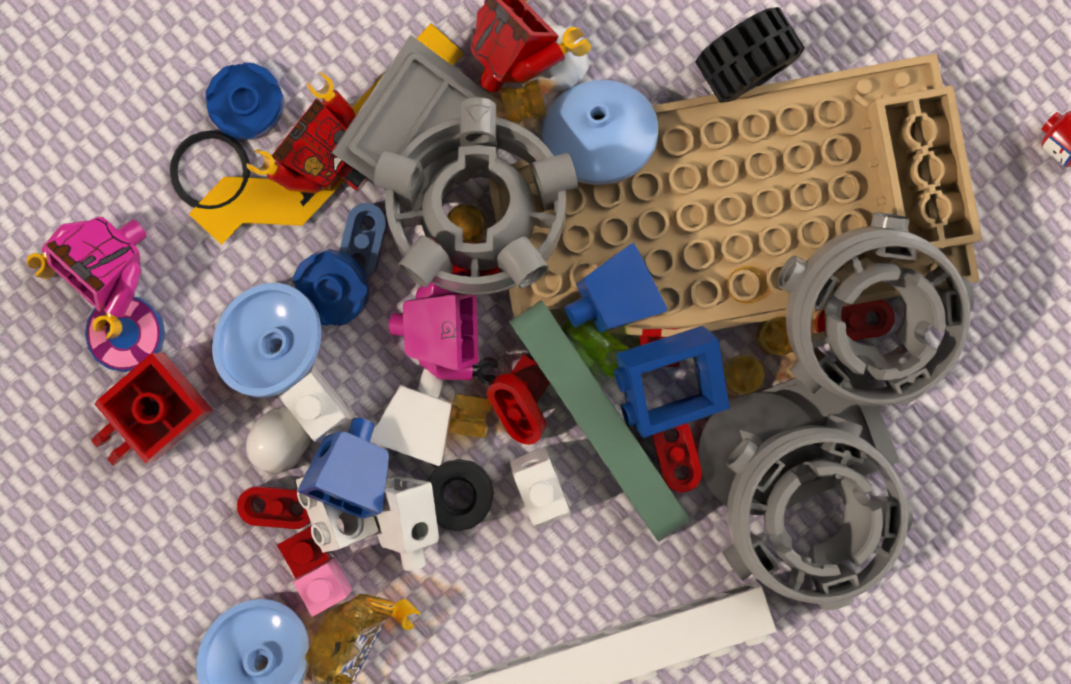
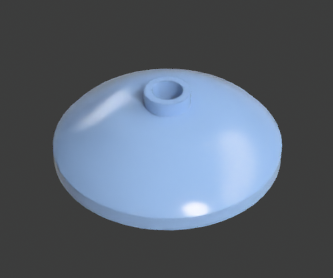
M593 80L567 89L554 100L543 120L542 140L553 156L569 153L578 182L593 185L612 184L634 175L649 161L658 141V121L652 105L638 90L617 81ZM598 115L605 116L601 120L593 119V117Z
M281 283L257 285L237 296L222 313L213 336V360L223 381L239 393L251 397L264 398L281 394L303 379L314 364L321 343V323L315 306L299 290ZM282 343L280 350L276 352L278 344Z
M256 599L237 604L221 614L205 633L197 655L196 671L199 684H302L311 660V640L308 630L301 618L292 609L280 602ZM268 659L266 668L259 670L260 663Z

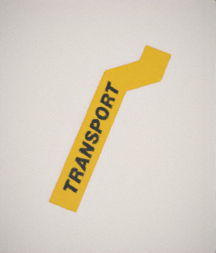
M432 23L416 38L452 66L464 54ZM384 73L352 106L356 115ZM224 176L198 204L210 206L228 201L239 190L243 177ZM248 178L242 193L230 204L216 209L195 207L189 215L222 245L242 223L303 226L344 181L340 179L331 191L323 188L318 193L289 191L270 179Z

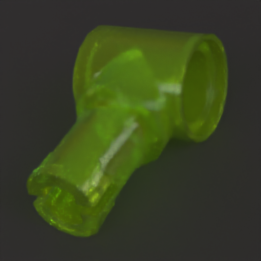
M566 321L562 327L563 332L570 335L586 349V355L606 375L615 378L614 370L619 368L618 362L613 365H606V356L611 350L620 349L622 352L630 348L607 331L600 333L589 321L578 326V328L574 327L569 321Z

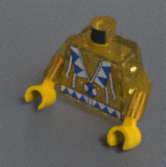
M358 594L350 601L332 608L327 613L305 655V660L313 665L311 673L314 684H352L386 620L392 616L403 629L411 630L414 628V624L407 617L414 613L420 615V611L407 599H401L394 604L392 600L369 594Z

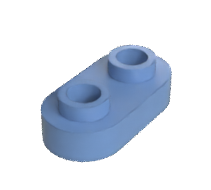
M362 203L355 206L348 215L339 251L345 252L353 258L357 254H363L366 262L362 268L366 272L367 278H369L378 266L387 229V219L383 211L376 205ZM366 217H372L375 221L373 229L369 231L363 230L361 226L363 219Z

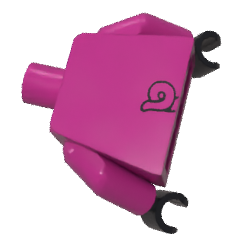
M466 271L451 273L454 275L471 277V273L467 274ZM430 283L427 288L421 286L417 290L415 299L404 301L403 313H394L390 317L389 331L394 336H404V351L406 355L419 360L420 365L436 378L441 380L470 381L472 377H477L482 384L491 385L497 377L496 375H485L482 373V369L485 367H498L497 360L485 357L479 362L476 295L452 292Z

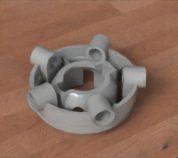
M478 97L469 98L461 102L459 118L444 121L424 131L404 149L401 155L388 151L383 152L374 174V185L386 189L385 209L393 239L403 255V258L398 263L399 268L422 287L427 288L430 283H433L443 289L467 295L493 294L515 286L525 288L539 280L549 268L546 261L555 249L563 231L566 216V191L578 188L576 172L568 152L553 156L549 148L532 132L511 121L496 118L495 102ZM498 149L519 156L533 167V180L543 210L554 209V215L535 212L534 196L528 183L514 167L497 158ZM459 150L458 159L452 160L441 167L430 179L422 196L420 211L403 213L404 208L413 210L425 180L423 170L438 158ZM482 177L491 178L492 181L502 185L506 184L510 194L509 207L498 223L487 228L486 243H463L462 228L452 223L442 208L441 200L447 183L452 180L458 185L468 181L469 178ZM422 225L425 236L421 235L411 247L404 235L403 228ZM534 226L550 228L546 240L536 250L529 241ZM451 264L462 269L471 270V277L451 274L453 272ZM499 267L500 273L480 276L479 271Z
M874 212L871 226L857 228L836 236L816 250L807 261L793 255L783 266L778 278V287L790 293L786 308V328L791 348L798 360L789 371L813 394L821 387H824L839 397L860 404L874 406L906 404L919 399L926 391L939 383L959 358L968 336L970 311H972L974 306L971 285L966 277L960 276L954 265L937 247L907 231L909 218L895 214ZM870 250L882 257L915 261L917 250L929 256L938 267L928 272L926 276H923L913 269L902 268L893 263L876 264L868 258L859 260L857 255ZM846 262L849 263L846 267L838 271L836 274L832 275L843 264H845ZM879 281L886 282L896 288L902 296L904 303L903 320L895 332L900 346L884 355L879 352L874 344L866 345L853 341L846 334V323L841 321L843 303L853 304L864 289ZM837 282L838 285L833 290L825 310V331L811 335L813 309L821 311ZM929 325L938 330L945 331L937 349L925 340V332ZM829 343L838 360L856 374H864L866 369L875 379L884 380L887 386L877 389L845 387L844 385L850 379L817 347H823Z
M830 414L825 426L808 425L787 429L768 438L758 446L749 438H746L733 450L726 462V466L736 473L727 503L728 529L733 544L723 550L722 553L742 581L753 574L758 580L778 594L798 601L819 604L823 610H835L852 604L854 597L859 596L876 585L893 567L903 548L906 533L911 529L913 523L912 502L909 497L905 496L901 481L890 463L876 448L860 438L863 426ZM819 443V448L836 454L834 460L814 456L813 460L797 465L785 472L773 485L767 502L753 499L755 490L757 489L764 493L785 466L779 459L794 449ZM865 455L870 458L882 474L889 496H872L869 499L865 493L873 490L871 483L859 472L846 466L848 459L862 464ZM835 474L837 479L834 487L840 493L844 503L845 514L843 523L833 537L824 542L812 544L808 557L800 556L792 549V537L784 527L786 506L791 496L801 486V482L814 480L817 475L819 477H828ZM750 508L764 511L765 530L775 552L781 559L794 567L790 573L788 584H784L772 576L780 568L762 540L750 532ZM883 536L885 538L880 547L877 544L880 540V537ZM873 552L876 553L872 561L858 574L844 565L835 564L841 560H849L856 566H860ZM805 573L812 575L815 590L800 589Z

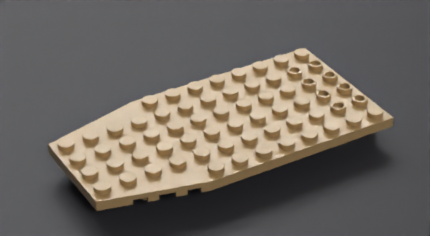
M937 53L756 86L731 102L720 103L715 94L653 105L652 107L658 121V141L649 161L637 173L622 181L605 185L578 182V188L566 191L564 227L555 249L546 261L549 266L547 272L528 287L519 288L515 286L510 288L509 295L514 318L542 300L563 331L600 333L593 319L578 327H574L566 314L565 306L582 298L576 283L625 247L635 243L668 310L653 318L602 333L639 336L642 335V329H662L661 337H669L699 326H704L707 330L713 331L786 317L790 293L778 287V278L787 260L795 255L807 261L816 250L836 236L857 228L871 226L874 212L895 214L909 218L908 232L925 239L937 247L954 265L960 276L966 277L969 283L980 281L973 243L983 239L953 85L943 87ZM523 159L511 164L528 183L534 196L535 212L554 215V209L543 210L533 180V167ZM488 178L496 223H498L509 207L510 194L506 184L502 185ZM534 226L529 241L536 250L546 240L550 228ZM870 250L857 255L859 260L868 258L876 264L889 262L902 268L913 269L923 276H926L928 272L938 267L929 256L917 250L915 261L882 257ZM846 262L845 264H843L832 275L836 274L838 271L846 267L849 263ZM879 281L864 289L853 304L844 302L843 306L901 295L892 285ZM837 282L835 283V285H834V287H833V289H832L830 295L828 296V298H827V300H826V302H825V304H824V306H823V308H822L821 310H826L827 302H828V300H829V298H830V296H831L833 290H834L835 287L838 285Z

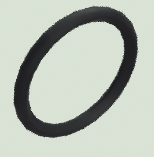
M219 131L198 132L182 141L175 150L170 164L171 183L181 200L189 206L202 209L221 208L234 201L244 190L248 178H250L251 171L247 168V163L250 164L245 149L233 137ZM211 138L228 143L238 153L242 162L243 181L239 190L228 201L208 206L198 204L200 201L193 199L184 191L178 177V165L182 154L189 146L202 139Z

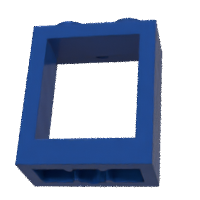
M704 326L616 353L619 368L614 370V375L620 391L624 392L626 403L621 404L622 414L628 426L633 425L643 438L730 409L719 340ZM693 357L699 394L647 410L641 374Z

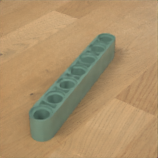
M540 300L509 321L656 540L660 542L690 521L689 517L544 302Z

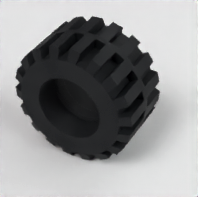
M774 7L754 14L725 32L700 53L695 63L719 102H731L786 69L800 57L805 47L780 7Z

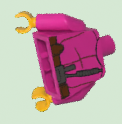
M96 217L90 221L65 223L60 225L43 245V253L30 254L26 259L28 267L34 269L41 265V268L35 273V277L49 279L57 272L99 312L105 309L107 311L106 316L97 317L93 321L92 327L95 332H101L108 321L110 323V331L106 335V339H115L122 332V324L118 317L125 315L134 297L142 272L140 268V254L136 245L144 240L147 235L143 227L133 219L118 230L104 217Z

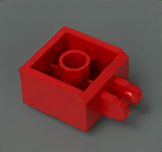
M151 353L95 402L94 405L110 423L91 439V442L96 447H99L109 442L118 432L125 442L110 453L107 460L112 466L122 461L133 450L145 464L152 463L161 458L213 413L214 410L165 353ZM150 401L158 402V414L151 415L149 409L153 406L150 404Z

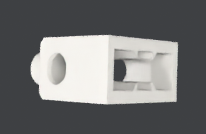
M315 365L311 367L303 379L280 395L282 402L310 438L320 444L328 435L339 431L347 432L352 419L356 418Z
M424 369L417 389L400 385L375 428L370 442L440 466L445 456L453 410V402L439 398L444 380L436 378L428 370Z
M546 447L510 460L515 482L533 527L537 529L572 515Z
M398 475L386 479L382 512L379 515L373 516L379 530L377 533L379 542L383 548L400 553L403 570L412 571L426 566L423 548L433 545L439 540L431 482Z

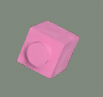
M335 557L299 576L293 582L312 617L344 600L352 592V588Z

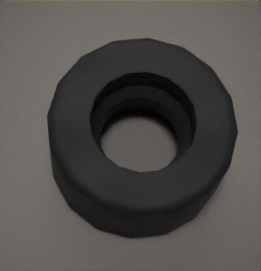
M463 459L446 461L437 467L427 479V482H431L437 524L444 529L453 531L472 529L485 519L491 509L494 496L492 481L486 471L473 461ZM463 480L470 484L474 493L470 506L457 510L447 505L443 494L445 487L451 481Z

